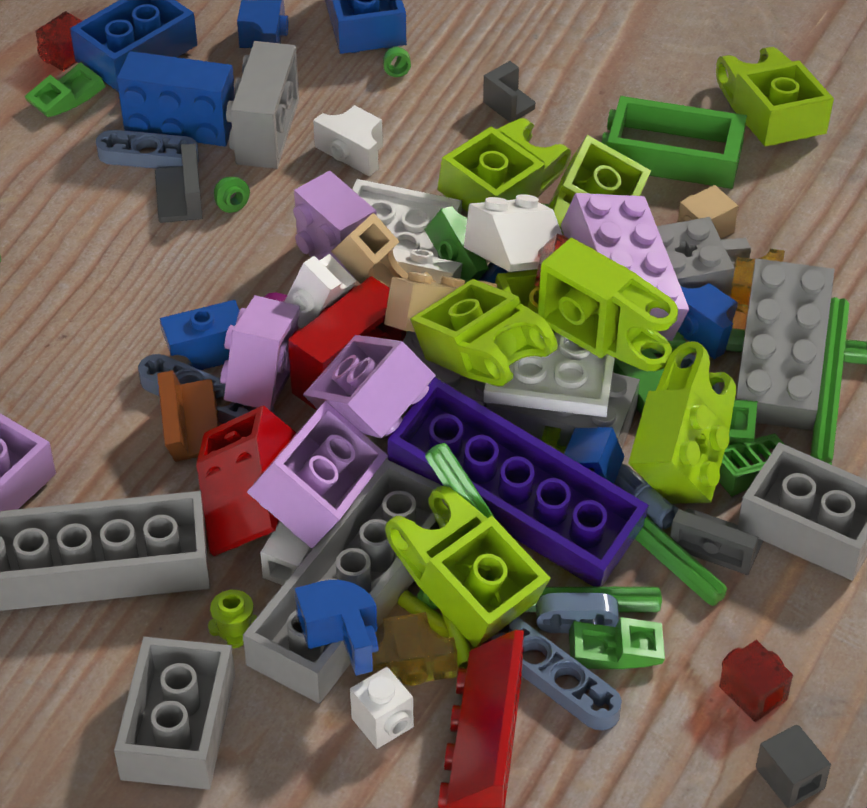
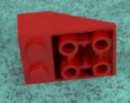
M264 405L215 427L203 435L196 467L209 550L213 556L238 548L245 543L276 531L279 520L263 508L247 491L293 438L296 432Z

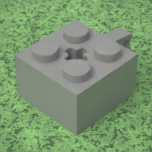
M710 217L657 226L680 286L700 288L710 283L726 295H731L735 268L747 265L750 261L751 247L746 238L720 239Z

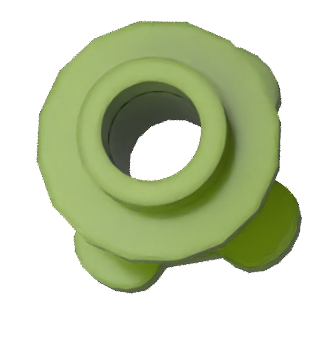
M233 589L222 591L216 595L210 606L213 619L208 623L209 633L212 636H220L232 648L243 646V634L258 617L253 615L254 604L251 597L243 591Z

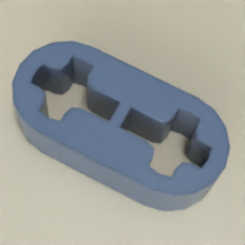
M549 593L541 596L536 603L537 626L548 633H569L573 621L616 627L619 621L618 602L613 596L606 593Z

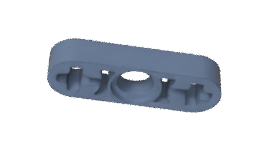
M107 130L96 138L98 158L106 164L153 169L183 166L181 144L192 143L196 144L197 162L199 163L198 144L193 138L187 136ZM150 147L156 149L151 153L139 152L143 148Z

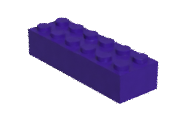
M434 377L428 385L429 390L427 394L411 407L402 419L399 427L389 436L388 460L443 486L426 460L425 454L437 444H447L496 520L514 539L589 585L602 587L644 526L649 505Z

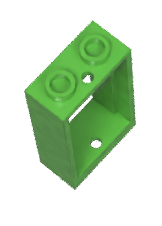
M620 96L617 109H610L607 130H610V133H603L601 143L651 170L649 176L733 189L744 141L747 115ZM624 127L723 142L726 145L724 154L625 139L621 138Z

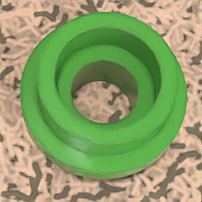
M225 177L214 188L216 205L227 213L237 212L242 209L250 196L249 186L238 177ZM236 192L235 196L230 199L231 195Z

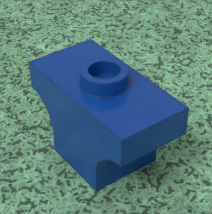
M241 0L237 19L239 48L252 49L254 41L281 44L282 36L288 35L289 27L288 15H285L284 0Z
M710 283L700 288L680 286L689 311L677 332H680L689 342H698L703 345L709 356L713 359L718 358L725 353L734 324L732 322L738 302Z
M236 300L159 318L161 330L170 355L187 357L190 366L199 370L224 365V362L229 360L230 350L224 347L226 333L230 325H236L240 311Z

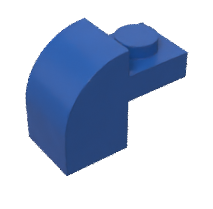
M325 580L294 588L296 614L308 649L343 641L355 676L372 672V653L379 651L375 634L377 632V608L372 596L362 587L344 580Z

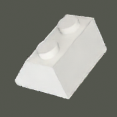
M520 194L516 196L515 200L488 197L485 199V202L469 204L464 248L508 272L540 269L541 263L562 246L565 240L553 209L539 203V199L535 196Z

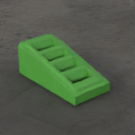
M775 433L755 438L754 442H739L728 445L725 449L720 467L719 483L731 497L747 490L764 466L765 462L758 455L762 454L767 460L771 455L769 449L774 450L779 442L784 444ZM750 459L754 465H750L747 460Z

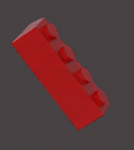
M513 630L470 650L467 668L459 667L456 694L463 695L462 704L453 705L450 732H457L456 743H447L444 770L451 771L450 783L441 782L438 808H505L522 682L523 630Z

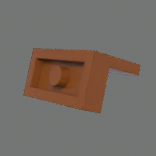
M173 370L157 373L165 446L175 462L197 458L204 433L219 426L214 383L211 379L180 384Z

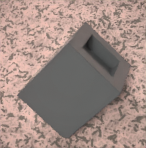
M511 61L484 75L483 102L510 123L533 111L536 105L533 99L518 89L519 67Z
M794 725L760 743L756 763L758 772L787 808H791L824 790L831 763L799 725Z

